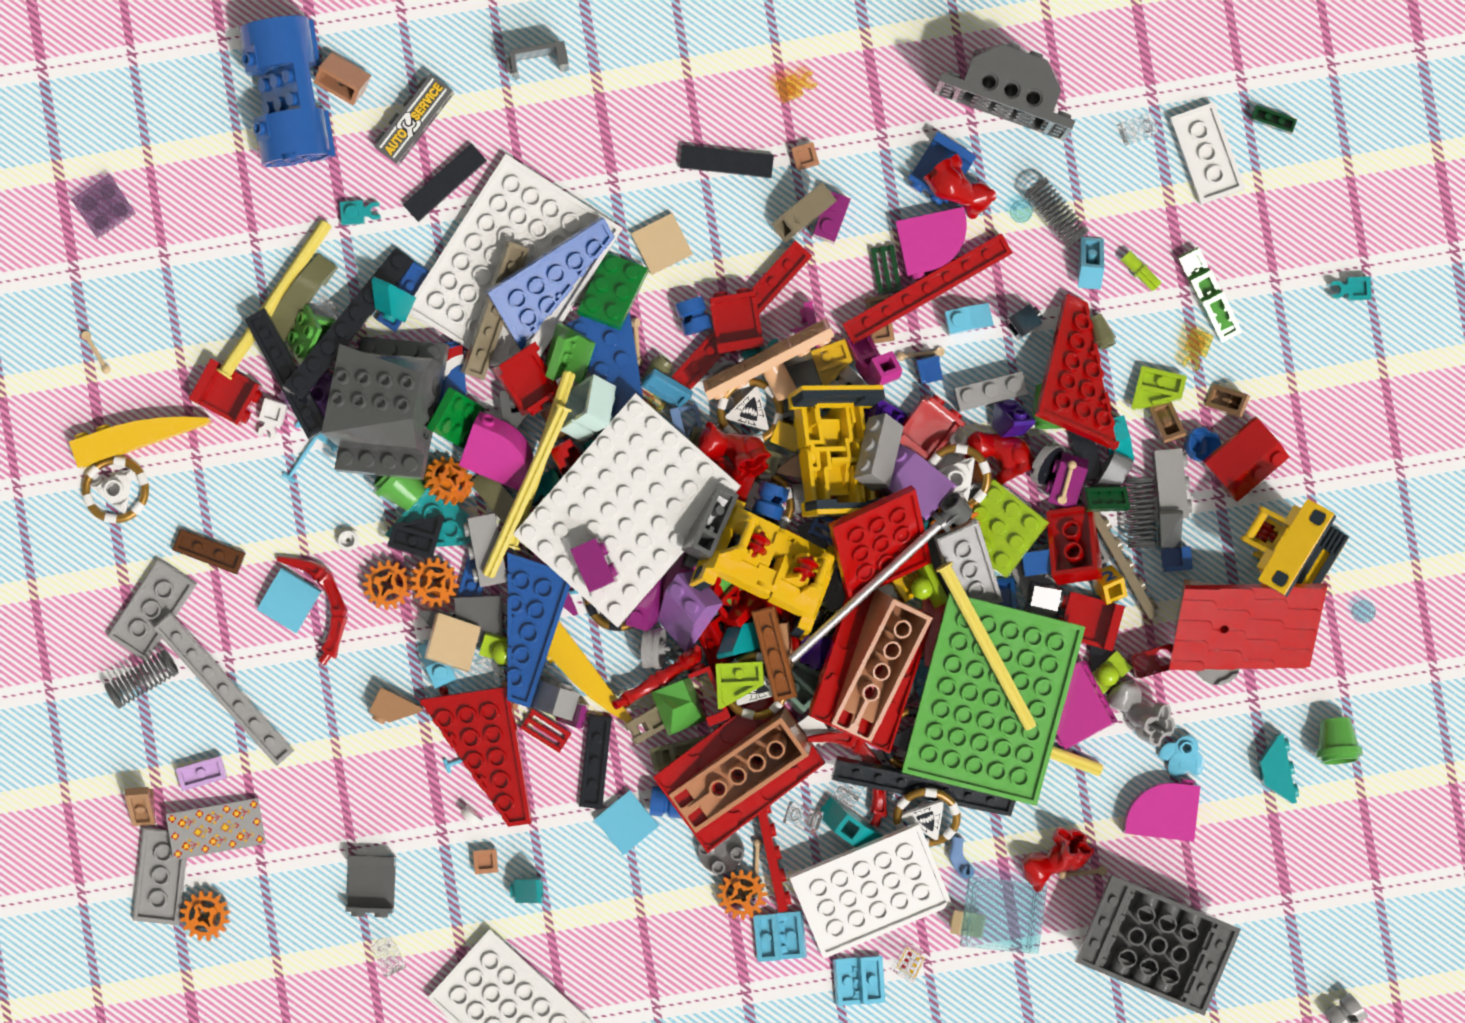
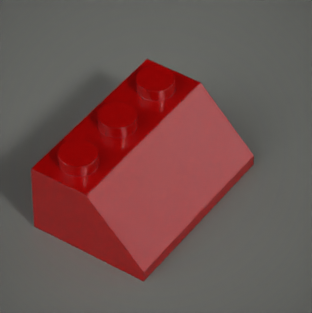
M1255 416L1205 458L1203 462L1223 491L1238 502L1289 459L1290 456L1276 437Z

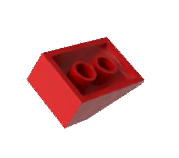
M1084 505L1046 511L1047 520L1049 521L1047 527L1051 574L1056 584L1063 585L1103 579L1102 560L1094 512H1085Z

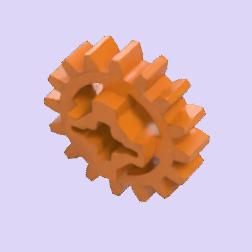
M442 456L439 461L434 459L426 468L424 488H430L429 496L436 495L435 501L438 502L442 499L444 505L451 501L454 506L458 501L462 503L472 492L471 488L474 483L470 480L473 475L467 474L466 471L468 469L459 466L460 460L454 463L453 457L446 461Z
M434 558L433 562L431 559H425L424 563L418 562L416 564L418 569H411L414 577L408 578V581L412 582L413 586H410L408 590L415 591L412 598L419 597V605H424L427 602V608H432L435 603L436 607L439 608L442 607V602L445 604L450 603L449 597L456 596V593L452 590L459 587L458 584L454 583V580L459 577L458 575H452L454 567L447 568L448 561H443L440 564L439 558ZM430 568H437L441 570V572L436 573ZM439 578L436 580L434 587L427 588L432 583V579ZM432 593L437 598L428 597L426 594Z
M387 560L384 566L379 561L377 569L373 566L369 567L372 571L371 575H364L368 578V582L362 583L363 586L368 587L364 595H370L371 598L368 602L376 601V608L378 609L382 604L385 610H389L390 605L394 609H398V602L406 604L404 597H411L407 590L410 586H413L408 584V578L412 576H405L407 568L405 567L400 570L399 562L391 566V560ZM383 570H390L386 576H377ZM398 574H399V575L401 576V578H402L403 587H401V586L398 585V582H397V576H398ZM391 579L393 589H388L385 592V586L382 583ZM373 583L378 587V597L373 591ZM395 593L399 595L394 600L386 601L388 596Z
M742 869L738 876L732 871V878L724 877L723 880L726 884L718 886L723 890L722 893L717 894V897L723 898L719 906L727 907L724 912L725 914L730 911L733 912V919L737 915H741V919L745 920L746 914L754 918L753 911L760 913L761 909L758 906L760 904L766 905V902L762 900L763 896L768 895L767 892H762V888L766 885L765 883H758L760 876L752 878V871L744 875ZM740 879L749 880L754 885L751 887L745 886ZM732 883L734 891L731 896L727 897L728 887ZM742 888L743 891L752 889L753 891L746 896V901L743 902L742 899L732 900V898L739 894L738 889ZM758 892L757 902L752 907L750 900L752 895ZM731 904H741L745 911L737 910Z
M202 890L199 892V897L192 894V901H184L187 908L180 909V912L185 914V917L181 918L180 922H186L187 925L183 927V930L190 929V937L197 934L198 941H201L203 936H206L207 941H211L212 934L218 938L220 937L219 930L223 932L227 930L224 923L231 922L229 918H226V915L231 913V910H225L224 908L228 904L227 901L220 902L222 895L213 897V891H209L208 895L205 896V892ZM202 900L211 901L215 905L213 907L205 905ZM194 906L195 916L191 920L190 913ZM203 912H205V913H206V912H209V913H210V916L208 917V920H207V919H204V920L201 919L200 916L203 915ZM220 912V922L217 926L215 919L217 913ZM196 926H205L209 931H201Z

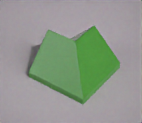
M689 677L651 692L668 736L706 721V715L692 680Z

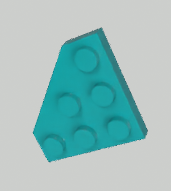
M426 488L419 500L395 522H412L416 519H428L444 515L445 519L436 547L469 545L471 543L470 536H465L463 523H467L466 517H470V515L459 505L453 506L451 501L447 505H444L442 499L438 502L435 501L436 495H428L430 488ZM392 526V527L387 531V533L385 534V535L388 536L389 538H390V535H391V531H392L393 526Z

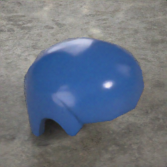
M1207 427L1191 429L1184 440L1185 452L1190 459L1196 462H1203L1205 458L1221 446L1219 435L1216 432L1207 430Z

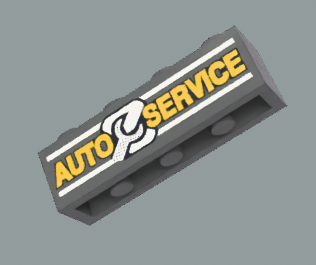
M432 74L428 78L424 76L417 85L419 90L416 94L408 96L403 103L405 108L400 114L396 113L389 121L391 125L386 132L382 131L375 139V143H377L375 145L376 150L398 167L455 94L451 88Z

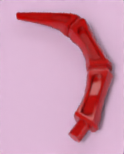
M277 556V562L305 571L313 580H317L328 598L329 611L331 613L329 629L321 647V650L324 652L318 659V662L325 666L331 657L337 658L340 641L348 620V616H346L348 609L339 592L333 574L330 570H327L325 565L312 560Z
M697 645L683 652L672 665L664 670L656 671L655 675H650L639 686L625 691L618 699L612 702L614 709L628 707L646 694L668 685L682 671L696 666L701 661V647Z
M830 731L805 737L807 742L839 744L858 755L862 761L882 765L864 741L842 731ZM872 788V802L869 810L874 814L870 825L879 827L882 817H887L886 791Z

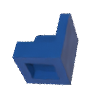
M939 356L915 362L920 385L943 380Z
M1191 546L1162 549L1160 551L1163 572L1193 569Z
M1050 550L1028 552L1021 559L1024 577L1051 573Z

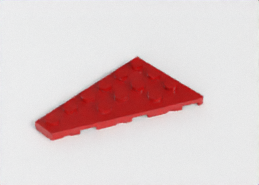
M1067 293L1063 297L1035 416L1115 450L1119 447V441H1116L1113 428L1115 421L1111 414L1108 392H1105L1103 384L1104 372L1100 365L1101 359L1097 343H1094L1092 335L1093 323L1089 317L1088 302Z
M507 686L421 698V706H424L451 748H454L482 791L484 790L492 801L494 808L502 815V819L507 826L531 824L532 816L513 702L507 701Z

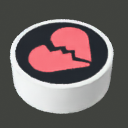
M468 805L461 810V815L474 827H478L484 821Z

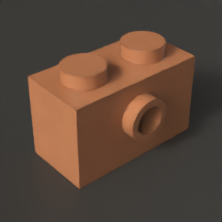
M331 52L320 65L313 83L347 103L354 105L365 92L372 75Z

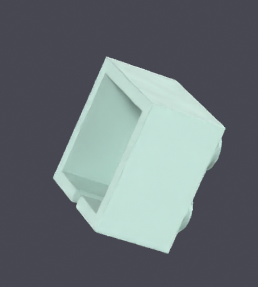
M593 374L571 388L565 407L571 409L572 412H568L560 431L583 442L587 438L594 436L596 432L606 428L612 421L611 412L615 402L616 386Z

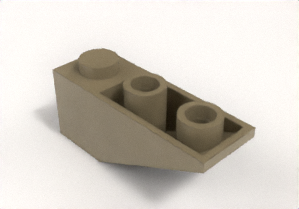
M822 182L771 225L784 243L803 232L837 200Z

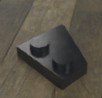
M438 515L428 519H416L412 522L394 523L387 547L432 560L445 516Z

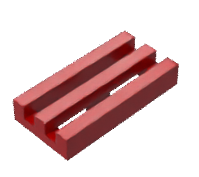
M534 709L531 710L520 729L560 753L572 734ZM535 715L565 734L564 738L559 737L532 719ZM530 723L560 742L559 746L528 728V724Z

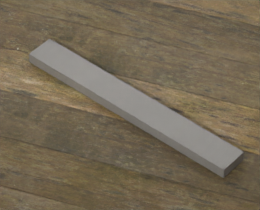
M171 612L153 627L157 634L276 766L295 751Z

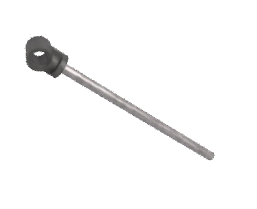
M953 492L947 495L940 504L942 511L939 514L935 512L931 516L936 522L788 657L794 663L799 660L938 531L943 529L948 533L951 530L949 526L953 523L961 525L967 522L972 516L973 510L959 493Z

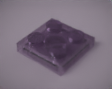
M110 174L71 199L97 239L136 214Z

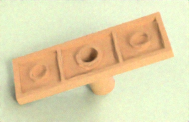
M827 318L704 380L703 386L708 399H721L727 395V391L733 388L740 389L748 384V380L762 373L777 401L788 398L787 396L797 388L783 362L797 355L802 357L811 351L810 349L816 345L824 346L828 344L831 338L834 337V333Z

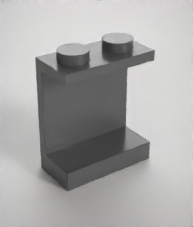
M564 41L509 50L510 57H506L509 74H513L515 80L520 79L517 61L555 54L558 57L560 71H570Z
M811 351L802 357L797 355L783 362L797 389L801 386H823ZM788 398L782 400L785 412L782 419L788 418L789 422L794 421V410H789Z
M348 855V904L345 912H351V916L365 917V913H374V917L387 918L388 914L394 912L396 856Z

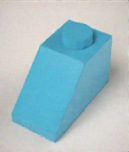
M1081 237L1078 288L1101 290L1104 274V239Z
M989 303L966 306L943 313L948 336L994 326Z
M428 642L418 646L425 668L435 689L458 679L453 667L424 658Z

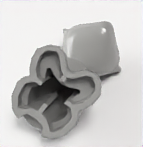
M1133 679L1119 682L1111 689L1106 698L1109 706L1125 712L1138 738L1152 746L1158 747L1165 736L1173 734L1175 722L1170 717V705L1156 703L1153 706L1142 701V690Z

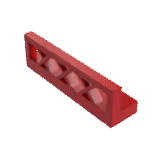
M732 584L719 598L723 604L728 599H733L732 609L727 613L723 606H721L718 613L727 625L741 627L752 616L751 611L759 609L767 599L759 598L749 592L744 597L739 596L740 588Z
M720 614L710 621L699 637L715 679L716 664L731 663L735 658L744 654L741 653L717 659V652L726 629L733 627L727 625ZM721 620L724 625L723 633L721 632L718 625V622H720ZM749 703L742 704V705H739V706L745 707V706H747Z

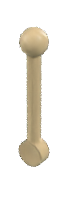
M633 318L631 323L632 327H634L638 366H641L643 361L640 358L638 331L640 320L639 318Z
M88 331L82 332L81 337L87 340L102 366V372L108 374L111 368L105 364L92 342L91 333Z
M939 347L933 351L908 354L899 352L897 359L904 361L905 358L930 355L941 357L945 354V350Z
M1071 460L1068 462L1069 469L1063 491L1058 496L1059 504L1063 505L1067 502L1066 494L1073 469L1077 467L1075 461Z
M759 838L753 841L755 846L754 878L759 875L760 847L762 846V840Z
M1100 866L1098 869L1063 872L1059 873V878L1066 879L1070 876L1089 874L1103 876L1107 873V869L1104 866Z

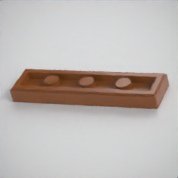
M775 605L752 610L751 613L774 702L797 697L798 693Z

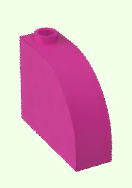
M964 207L895 222L906 278L912 277V280L922 279L926 277V273L940 269L955 258L966 236L967 220Z
M480 411L473 423L459 466L519 491L534 457L529 443L516 428L505 421L495 418L491 414Z
M1085 660L1075 664L1055 737L1058 744L1065 749L1079 744L1118 722Z
M1181 779V783L1164 782L1144 789L1130 803L1124 817L1122 832L1124 834L1194 842L1201 786L1195 785V780Z

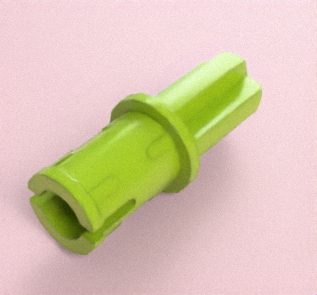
M1131 250L1120 260L1135 274L1133 277H1138L1150 291H1154L1160 286L1161 281L1147 268L1148 264L1144 265Z

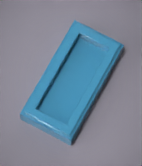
M653 369L641 383L642 388L679 408L692 397L693 393L692 390L656 369Z

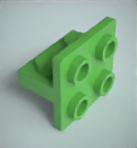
M306 304L302 311L298 313L296 324L293 330L289 332L287 338L288 344L299 365L336 321L334 318L315 315L310 305Z
M558 323L545 361L548 367L546 377L556 380L561 378L564 370L575 373L574 381L577 383L584 381L595 342L568 326Z

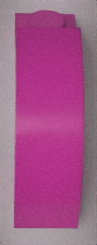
M870 335L852 345L849 338L846 340V344L856 361L855 368L868 385H886L901 377L902 368L893 351L881 355Z

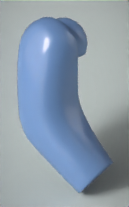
M953 836L948 854L949 860L963 879H970L974 875V868L963 855L964 838Z

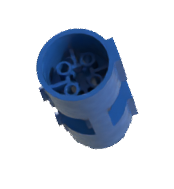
M299 15L261 19L240 26L239 31L243 49L242 62L245 66V72L248 76H258V90L261 92L262 98L261 109L263 115L253 119V130L256 134L262 166L270 168L286 167L305 163L309 160L310 162L335 157L328 110L324 111L323 108H316L310 75L311 68L321 65L313 19Z

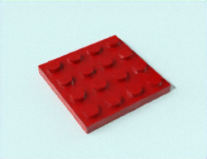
M912 485L828 523L846 598L848 600L853 598L925 532L916 489ZM926 542L877 588L932 563L928 543Z

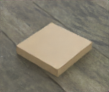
M673 213L631 233L651 275L693 255Z
M437 613L424 658L465 672L470 671L481 627Z

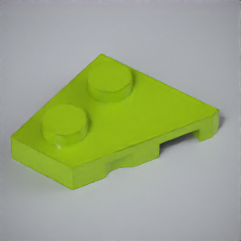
M1141 366L1131 410L1135 411L1182 400L1187 376Z
M763 661L716 664L718 709L728 706L764 685Z

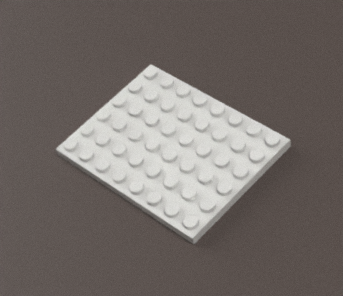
M505 154L414 295L416 300L410 313L455 342L463 345L466 349H469L487 297L485 291L490 288L506 241L529 248L524 263L525 266L593 221L603 217L615 238L598 259H595L586 269L587 272L584 276L576 281L572 286L574 288L555 311L543 321L536 334L533 333L526 342L525 347L533 342L537 343L540 348L537 353L541 358L553 338L556 325L564 322L623 228ZM503 324L490 362L495 367L521 351L505 324Z
M635 393L513 535L615 626L619 627L684 553L681 549L689 530L716 486L720 484L736 493L741 485ZM599 538L600 541L604 540L608 547L609 554H607L609 562H614L619 573L616 576L618 581L589 593L570 549L592 539Z

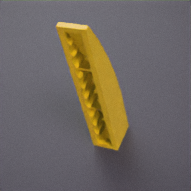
M161 417L133 421L112 427L106 424L97 427V432L88 435L87 432H82L74 435L75 440L69 441L77 467L83 469L100 460L135 451L207 426L213 422L211 418Z
M559 621L546 658L549 663L555 662L579 689L608 712L624 722L633 719L625 707L617 710L614 709L612 702L618 698Z

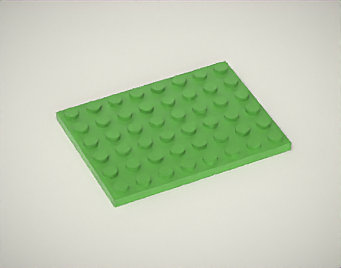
M949 592L903 761L902 773L1037 806L1085 626L968 596L1036 722L1034 728L1025 730L953 595Z

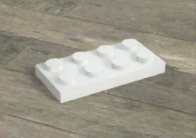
M1214 102L1170 117L1200 205L1245 189Z

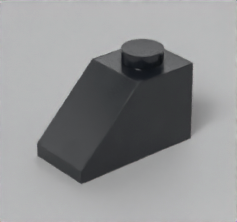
M1029 304L1010 316L1005 322L1017 340H1020L1042 324L1040 319L1043 316L1036 306L1032 308Z

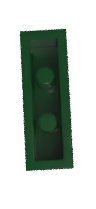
M1256 105L1250 121L1291 135L1297 119Z

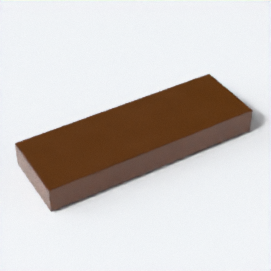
M180 529L172 549L175 552L236 575L239 574L246 555L242 551L184 529Z

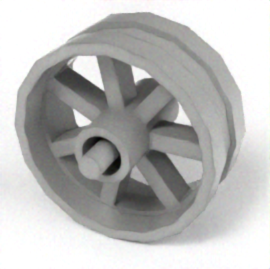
M652 627L648 631L643 632L641 645H638V649L641 650L643 668L653 667L655 669H662L664 667L666 653L670 651V647H667L665 628L654 629Z

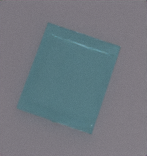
M968 876L960 946L1039 955L1047 885H1044L1041 892H1036L1030 883Z

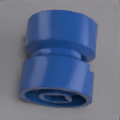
M703 296L688 299L674 305L678 318L683 320L680 325L684 336L693 335L712 328L709 315L704 314L706 305Z
M761 481L758 490L760 498L755 500L752 512L781 521L784 511L782 503L787 502L790 489Z
M652 786L649 815L662 817L664 814H667L670 818L682 819L659 786Z

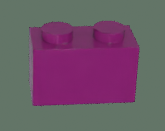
M830 191L837 201L820 215L812 237L834 245L851 198Z
M1062 452L1060 460L1055 459L1052 473H1055L1053 480H1048L1045 493H1049L1048 502L1067 508L1076 507L1088 471V459ZM1072 460L1076 462L1077 467L1072 472L1066 494L1067 502L1062 505L1058 503V496L1062 494L1069 469L1068 462Z
M595 538L570 549L589 593L618 581L616 578L619 575L614 562L610 563L607 554H609V550L604 540L600 541L599 538Z

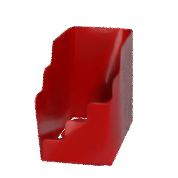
M571 439L551 450V455L563 476L581 456Z
M1169 643L1128 655L1130 664L1133 667L1134 678H1144L1169 671L1170 663L1165 666L1159 665L1156 662L1155 656L1161 649L1168 650L1172 655L1173 644ZM1142 655L1148 658L1149 667L1146 671L1139 672L1135 670L1133 661L1137 656Z

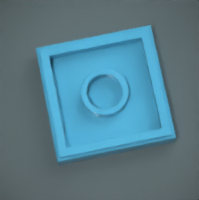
M631 790L594 819L622 855L626 854L659 827L658 823L649 815V812Z

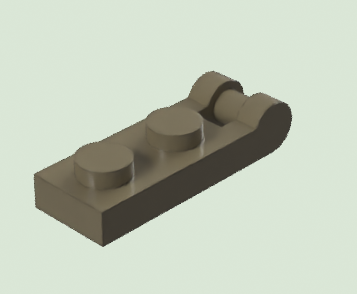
M656 706L624 723L626 730H629L632 735L631 740L634 745L643 742L665 728ZM639 724H642V726H643V728H644V730H645V731L642 732V733L640 732V730H639V728H638V725H639Z

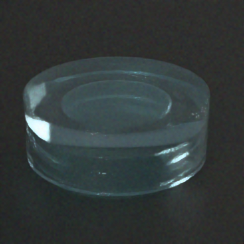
M1017 200L1010 207V217L1017 223H1025L1032 217L1033 207L1026 200Z
M1360 600L1352 606L1351 613L1357 622L1368 623L1374 619L1376 609L1370 601Z

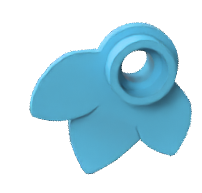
M1183 735L1176 742L1166 743L1159 752V758L1169 761L1168 771L1172 778L1181 777L1188 770L1195 775H1199L1204 766V758L1198 751V742L1190 735ZM1189 744L1191 749L1186 751L1183 749V746Z

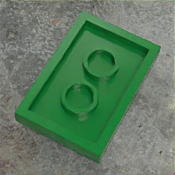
M607 253L601 261L577 310L578 315L621 330L649 272L648 268Z
M449 387L427 429L464 449L473 423L479 412L484 413L486 408Z

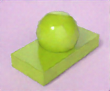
M932 563L916 570L919 577L911 585V592L914 597L921 600L930 598L934 609L945 604L947 595Z
M485 632L479 655L494 659L499 665H507L508 638Z
M1116 650L1092 674L1104 694L1133 667Z

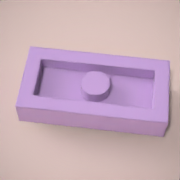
M222 756L176 769L182 791L228 778Z

